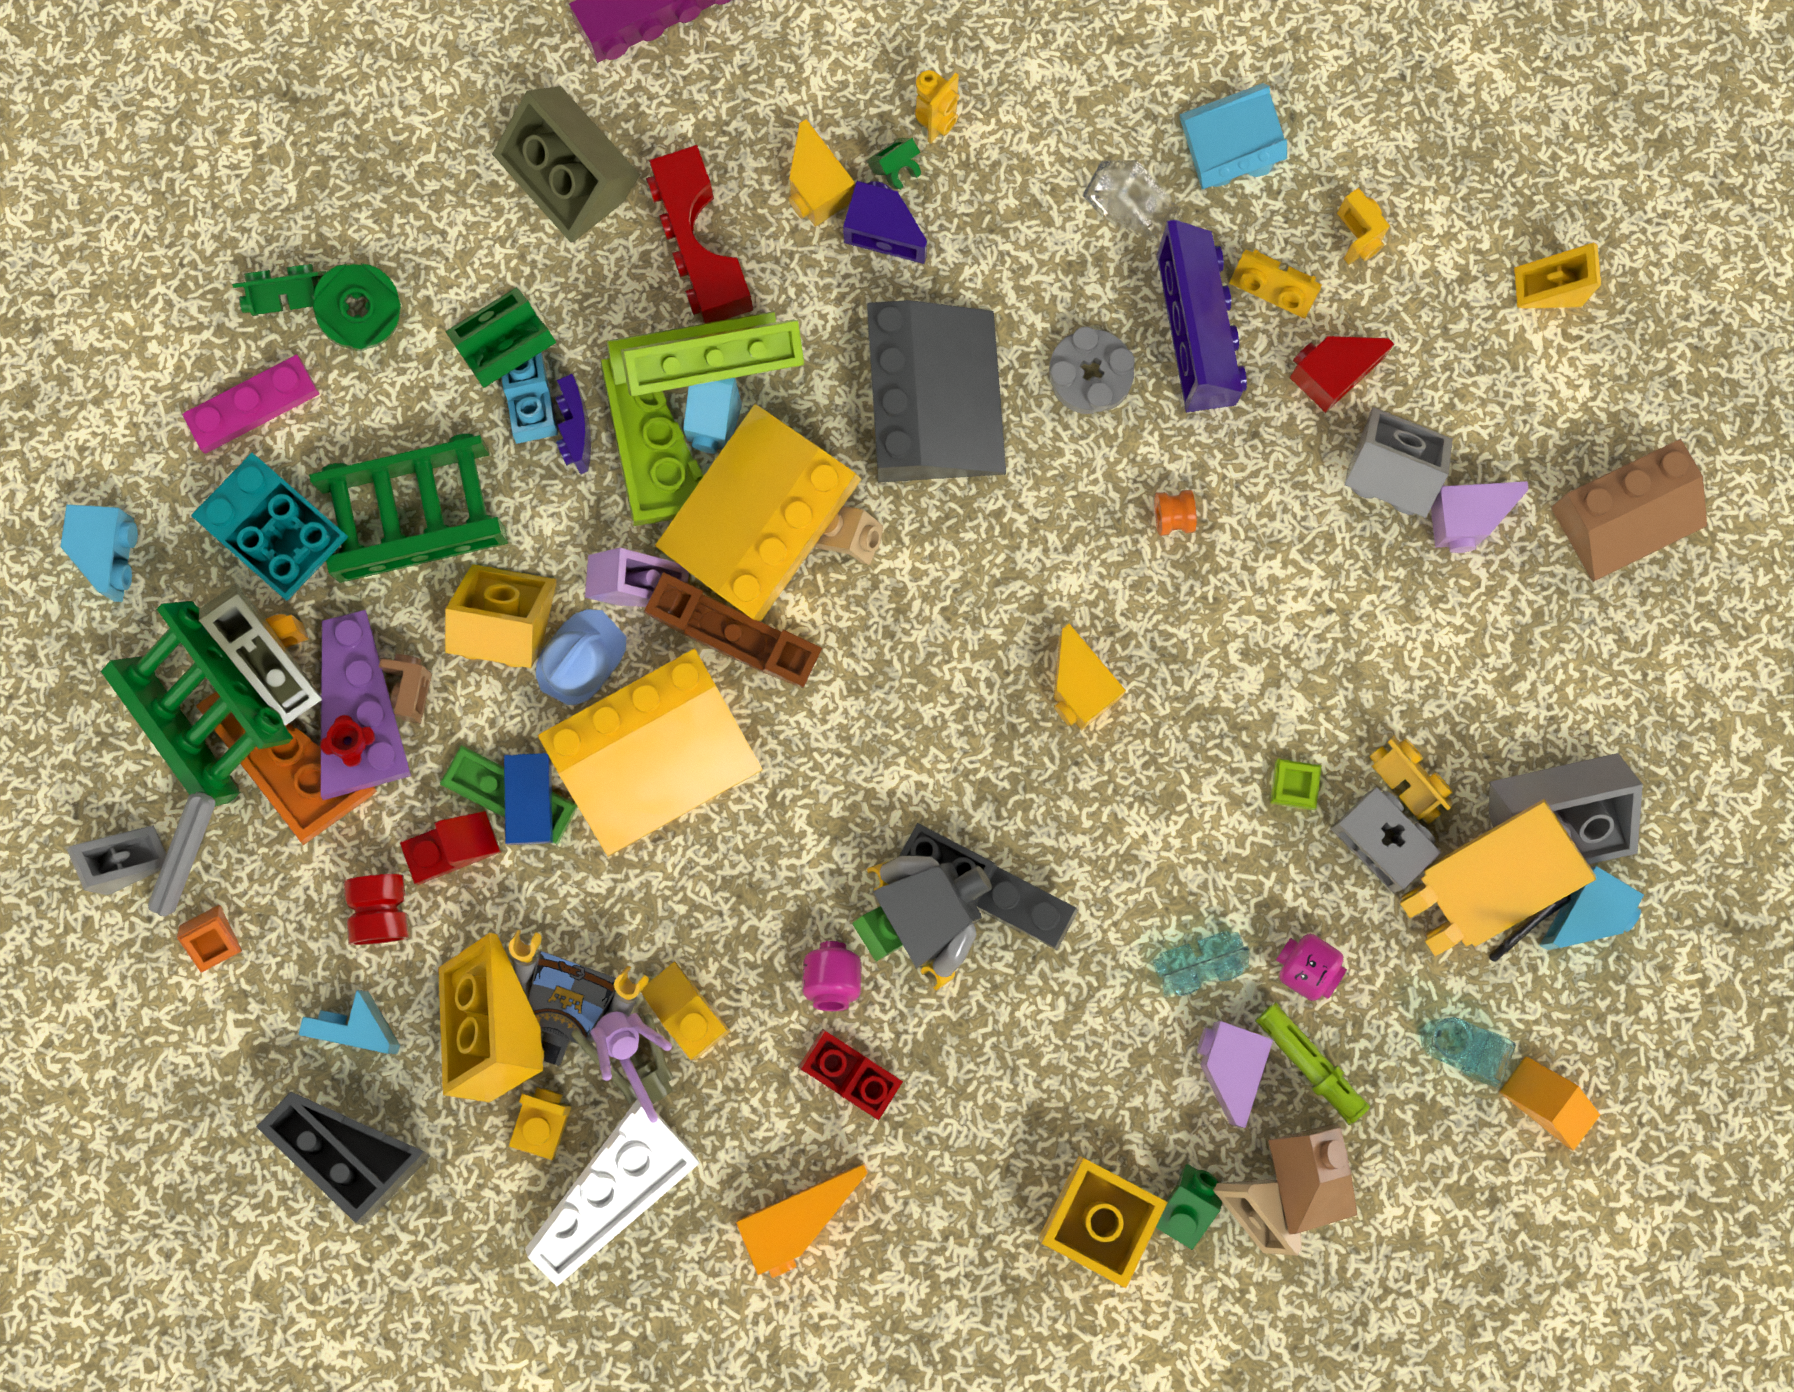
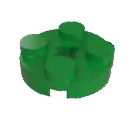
M362 263L361 265H338L327 271L316 285L313 309L317 324L324 335L333 343L343 348L364 351L383 344L395 332L399 324L401 304L396 286L380 269ZM350 297L355 300H359L361 297L366 298L368 302L365 308L368 313L363 317L359 314L351 317L347 314L350 308L346 303L347 299Z

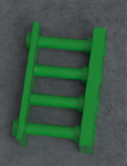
M459 434L451 437L447 443L352 465L333 463L324 466L322 472L309 474L310 482L322 494L331 492L337 527L348 536L341 544L342 548L338 549V554L331 555L326 560L328 573L339 583L509 544L506 528L498 517L492 518V516L486 513L475 462L477 458L490 456L488 446L480 435L474 436L473 434ZM458 463L469 518L466 520V524L449 528L448 525H444L433 468ZM416 473L427 528L423 530L424 534L407 537L401 533L390 478ZM373 483L384 538L381 539V544L364 547L359 545L348 488Z
M193 601L162 603L156 610L170 628L143 657L110 660L100 672L188 794L191 795L196 792L205 793L215 799V807L228 804L241 793L230 778V774L256 747L260 750L288 744L293 737L284 726L281 716L267 705L199 621L200 608ZM181 643L195 662L167 691L155 675V670ZM207 678L220 697L192 726L179 705ZM232 712L246 732L217 760L205 744V739Z

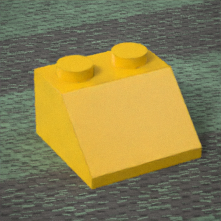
M472 564L445 608V653L460 655L471 660L482 659L504 663L510 667L532 668L543 647L557 579Z

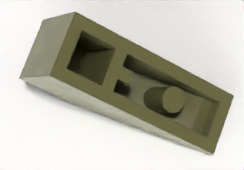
M237 583L199 609V621L267 705L281 716L284 725H287L322 700L318 691L266 619Z

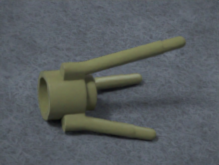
M646 1014L644 1016L645 1024L657 1032L652 1015ZM573 1030L571 1036L600 1067L597 1048L579 1030ZM649 1040L656 1066H654L652 1060L644 1062L638 1050L630 1059L652 1104H654L673 1090L669 1081L674 1077L666 1064L662 1048ZM610 1063L611 1080L622 1090L629 1104L636 1101L638 1098L630 1081L628 1082Z

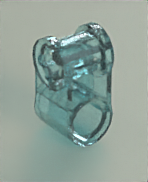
M1456 1017L1431 1020L1425 1024L1420 1034L1421 1046L1429 1056L1460 1070L1470 1078L1498 1088L1502 1084L1516 1048V1043L1489 1030L1481 1029ZM1442 1031H1448L1447 1036L1453 1040L1452 1046H1446L1447 1040L1441 1037Z

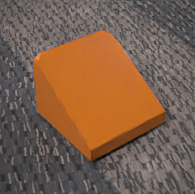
M220 905L179 926L177 939L201 973L242 951Z

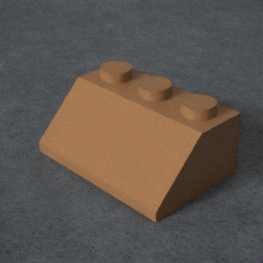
M1681 438L1565 494L1551 506L1553 513L1592 582L1707 526L1703 476Z

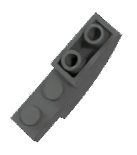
M919 823L916 824L899 855L932 857L939 865L950 862L959 876L976 866H980L988 876L992 889L973 900L978 910L1019 933L1023 932L1055 950H1058L1078 913V909L1069 903L997 867L994 862Z

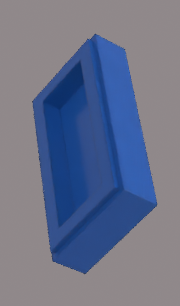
M547 753L504 755L505 844L553 843L551 759Z

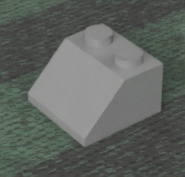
M1373 407L1348 467L1345 486L1350 487L1353 492L1361 497L1369 499L1375 497L1388 502L1401 513L1407 515L1417 514L1426 518L1449 474L1453 438Z

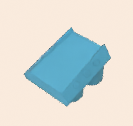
M1265 83L1179 114L1201 189L1227 185L1233 178L1246 173L1253 177L1267 175L1273 169L1275 163L1287 159V139L1284 138L1270 95V86Z

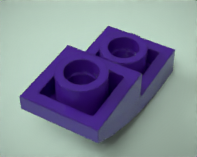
M572 373L557 380L563 394L555 398L565 422L558 424L563 439L556 441V444L566 466L574 463L581 475L588 472L591 430L585 402Z

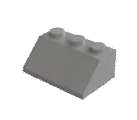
M1619 753L1490 781L1489 815L1494 828L1545 799L1589 865L1638 853L1643 784Z

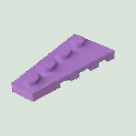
M366 610L322 621L321 741L326 737L335 719L341 715L350 716L360 727H370L375 733V741L371 745L366 746L361 754V763L355 767H348L338 756L334 754L326 755L321 750V798L323 800L411 776L383 670L379 668L380 659ZM350 737L344 739V744L346 745L352 742Z

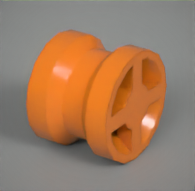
M1182 490L1179 495L1169 496L1165 492L1156 493L1154 509L1158 534L1160 536L1169 535L1173 530L1195 533L1197 515L1192 490Z

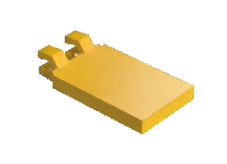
M1542 799L1428 865L1424 869L1426 875L1421 877L1423 883L1402 895L1400 905L1408 917L1412 918L1430 908L1434 903L1438 904L1448 921L1426 933L1427 938L1425 939L1434 956H1437L1454 947L1461 940L1466 947L1470 944H1473L1474 947L1482 944L1595 881L1596 875L1545 799Z

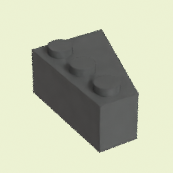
M290 1092L256 1126L355 1223L362 1226L367 1224L430 1157L423 1150L293 1092Z

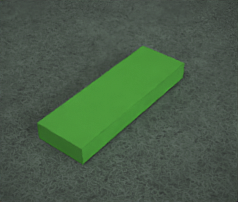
M461 745L440 785L505 818L504 767ZM552 792L553 843L558 845L578 806Z

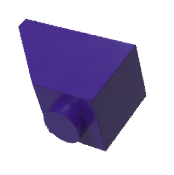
M857 181L843 225L844 243L925 264L927 239L898 191H894L888 185L877 181L869 183Z

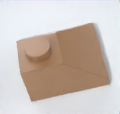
M1337 1123L1268 1140L1289 1235L1298 1234L1358 1215L1347 1150L1341 1127Z

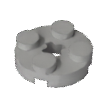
M1090 327L1077 329L1074 334L1065 337L1057 345L1050 360L1049 376L1056 398L1067 408L1081 414H1094V412H1102L1117 407L1126 398L1134 379V356L1119 338L1109 332L1094 330ZM1083 364H1098L1100 366L1099 372L1103 376L1100 379L1092 377L1090 381L1083 378L1085 371L1081 366Z

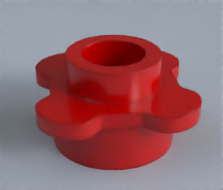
M341 715L335 719L334 724L329 728L326 737L321 741L320 747L324 754H334L341 758L346 766L355 767L361 763V754L366 746L371 745L375 741V733L370 727H360L350 716ZM347 737L352 738V742L349 745L344 744V739Z

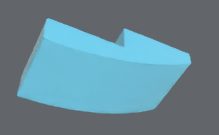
M541 352L502 376L503 390L508 401L512 434L516 444L558 435L552 398Z

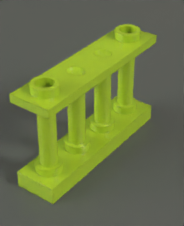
M775 312L606 341L614 384L627 383L628 393L631 396L805 365L798 320L792 319L776 322Z

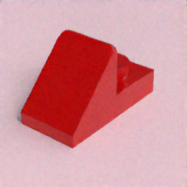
M486 811L437 821L434 823L436 829L400 842L413 882L416 885L423 884L501 853Z

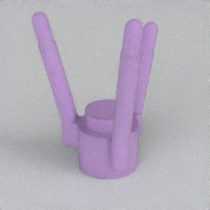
M623 1012L608 1013L598 1021L596 1027L590 1032L596 1043L602 1078L605 1081H609L612 1077L609 1056L619 1059L649 1121L655 1123L658 1120V1116L630 1057L637 1051L639 1043L638 1033L665 1051L671 1050L672 1044L644 1024L637 1013H633L629 1017Z

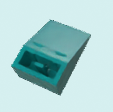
M253 452L191 515L192 518L286 601L299 590L348 538L343 531Z

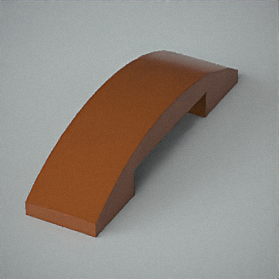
M664 572L644 610V613L710 649L801 688H804L822 650L821 647L784 629L781 632L760 621L753 620L749 616L703 595L702 590Z

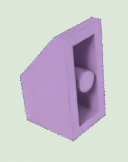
M1528 482L1442 486L1431 507L1435 548L1449 547L1451 553H1465L1475 550L1476 545H1479L1492 533L1528 491Z
M624 548L603 551L588 555L585 598L618 606L646 607L663 572L687 584L689 572L676 562Z
M1222 1021L1214 1022L1212 1029L1205 1027L1200 1037L1197 1053L1203 1055L1200 1066L1229 1124L1246 1128L1273 1039Z

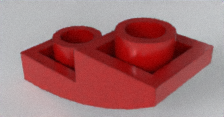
M824 1029L821 1030L798 1066L802 1071L878 1121L903 1083L902 1080Z

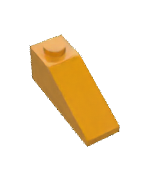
M865 1162L747 1215L736 1222L757 1275L769 1271L771 1278H775L797 1267L794 1259L804 1253L867 1175L868 1169Z

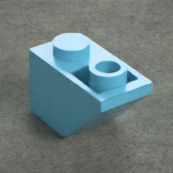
M66 504L60 547L99 593L114 602H123L124 590H128L132 582V570L128 564L130 548L135 547L138 538V530L134 523V518L117 507Z

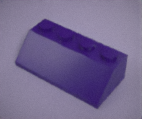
M1178 220L1167 221L1156 255L1185 411L1189 413L1236 406L1243 391L1247 389V377L1244 366L1237 365L1235 351L1239 349V336L1237 327L1235 325L1230 326L1227 311L1231 310V294L1228 285L1222 286L1220 272L1224 268L1222 249L1220 246L1214 245L1212 231Z

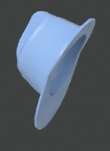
M587 609L574 614L563 623L540 654L536 663V679L540 690L567 705H577L588 701L599 691L604 682L619 665L626 651V635L603 610Z

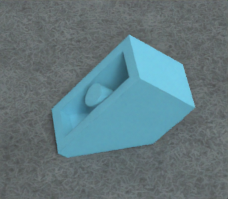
M735 378L689 386L683 430L687 441L692 442L693 448L705 453L715 454L717 449L722 450L734 434L742 407Z
M1597 866L1591 867L1596 875V880L1570 894L1571 901L1559 910L1539 946L1546 950H1552L1623 934L1624 931L1628 932L1634 927L1641 915V909L1638 908V905L1644 894Z

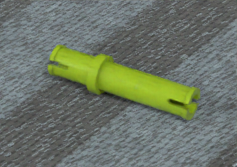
M1277 1002L1269 1006L1255 1019V1022L1275 1041L1277 1046L1313 1084L1311 1089L1317 1096L1322 1094L1348 1125L1356 1122L1368 1111L1370 1105L1349 1085L1348 1081L1343 1077L1345 1072L1338 1065L1334 1067L1320 1053L1318 1048L1292 1022Z

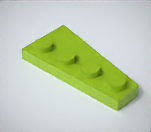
M610 358L601 359V370L633 526L673 520L703 478V473L684 441V435L667 406V400L663 392L659 391L637 396L629 395L627 383L614 384Z

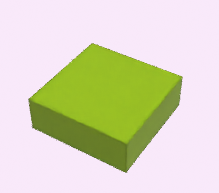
M1284 759L1275 760L1270 804L1315 810L1317 808L1322 765Z

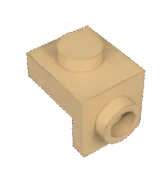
M842 506L814 547L849 554L860 563L869 565L872 562L875 551L880 546L883 525L863 509Z

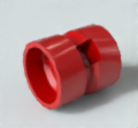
M368 875L344 881L345 902H347L349 908L355 910V913L347 919L348 945L380 944L409 938L407 913L397 909V906L404 902V875Z

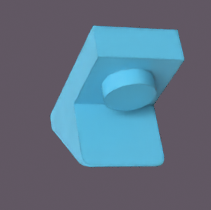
M356 991L348 1025L345 1024L347 1015L320 1010L318 1018H302L298 1035L387 1054H398L400 1044L368 991Z

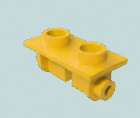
M932 70L923 71L916 78V93L918 96L916 97L915 117L920 124L928 129V142L930 144L939 134L947 135L957 122V102L960 95L958 94L959 74L956 72L949 81Z
M1256 248L1254 252L1245 249L1229 284L1305 319L1322 284L1315 281L1316 276L1313 275L1311 277L1290 266L1285 272L1279 269L1281 262L1260 253Z
M1393 735L1388 741L1392 747L1390 751L1381 746L1369 756L1374 762L1371 767L1375 769L1391 789H1394L1402 781L1406 780L1411 786L1398 797L1416 816L1418 821L1423 819L1427 824H1430L1441 815V812L1437 809L1438 805L1442 804L1447 811L1452 807L1453 802L1448 796L1453 791L1438 773L1435 772L1430 776L1418 763L1423 759L1422 755L1407 738L1400 742Z

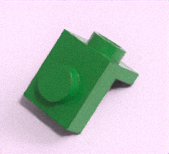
M1186 1164L1181 1171L1178 1184L1166 1200L1168 1203L1156 1228L1193 1250L1221 1210L1222 1201L1213 1191L1217 1183H1219L1218 1180L1209 1172L1197 1170L1191 1165Z

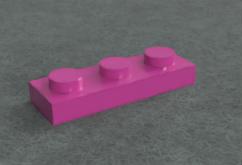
M296 354L184 412L182 416L200 450L206 454L320 395L301 358Z

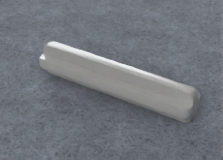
M196 792L188 796L148 903L149 910L157 913L159 916H168L176 910L215 807V799L202 792Z

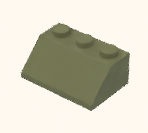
M561 86L527 90L492 153L570 243L575 242L625 201L641 175Z

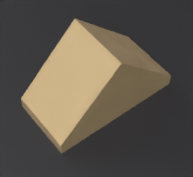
M1277 1180L1217 1183L1213 1191L1263 1253L1298 1256L1302 1249L1301 1233L1289 1235Z

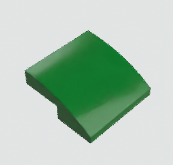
M517 287L445 331L483 388L556 343L549 329L536 315L529 301Z

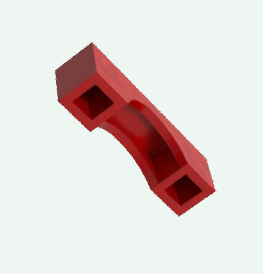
M698 145L649 160L653 176L646 178L654 203L662 201L666 213L659 215L666 239L675 238L679 251L673 252L672 255L680 278L687 275L689 277L692 289L686 290L685 293L693 315L701 313L704 323H710L753 311L751 295L738 258L720 256L708 251L693 235L694 225L699 213L714 199L711 182Z

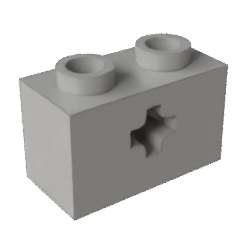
M1376 787L1366 793L1330 829L1392 893L1404 890L1441 852L1434 845L1436 840L1431 832L1419 823L1413 824L1402 813L1404 808L1400 801L1390 792L1385 790L1381 792ZM1390 829L1395 835L1391 839L1392 844L1386 846L1381 840L1385 836L1384 831Z

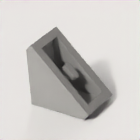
M154 825L72 845L67 849L83 889L107 896L160 871L166 857V852Z

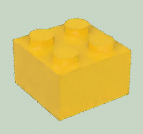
M1078 1155L1038 1240L1041 1244L1127 1288L1168 1202Z

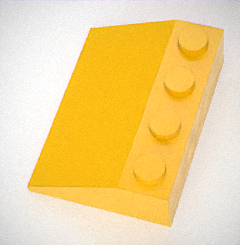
M754 404L655 546L753 620L761 622L862 479L823 449L757 404Z
M695 648L537 735L607 857L763 771Z

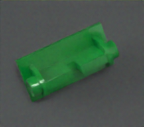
M312 264L286 267L288 276L272 278L270 270L244 274L246 282L235 283L232 286L233 288L244 287L246 296H240L239 298L242 312L258 316L259 314L283 311L280 295L287 294L290 310L313 307L314 291L318 283L317 277L323 276L326 271L314 272Z

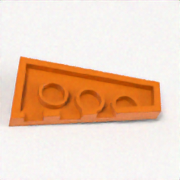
M214 692L195 706L203 715L220 696L217 692ZM232 712L214 729L228 749L246 732ZM288 723L284 726L293 737L288 744L260 750L256 747L240 764L302 845H305L365 802L377 791L375 787H370L323 800L321 798V748L303 732Z

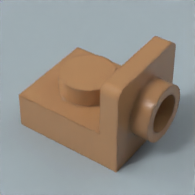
M395 654L394 660L380 658V669L389 675L402 677L401 682H396L392 691L391 706L395 708L394 714L403 721L421 724L432 673L421 665V659L413 656Z

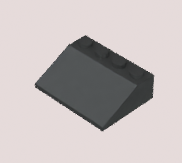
M913 300L867 303L878 483L1006 475L994 311Z

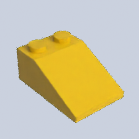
M488 933L438 967L443 1095L490 1103L543 1071L544 1050L541 1043V1027L497 934Z

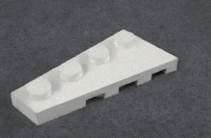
M638 1099L525 1248L527 1257L556 1286L560 1285L700 1164L696 1155L658 1114L657 1122L651 1123Z

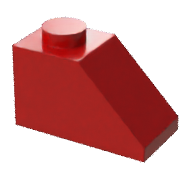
M1327 336L1318 346L1311 342L1293 359L1297 366L1290 379L1327 413L1386 358L1394 343L1389 338Z

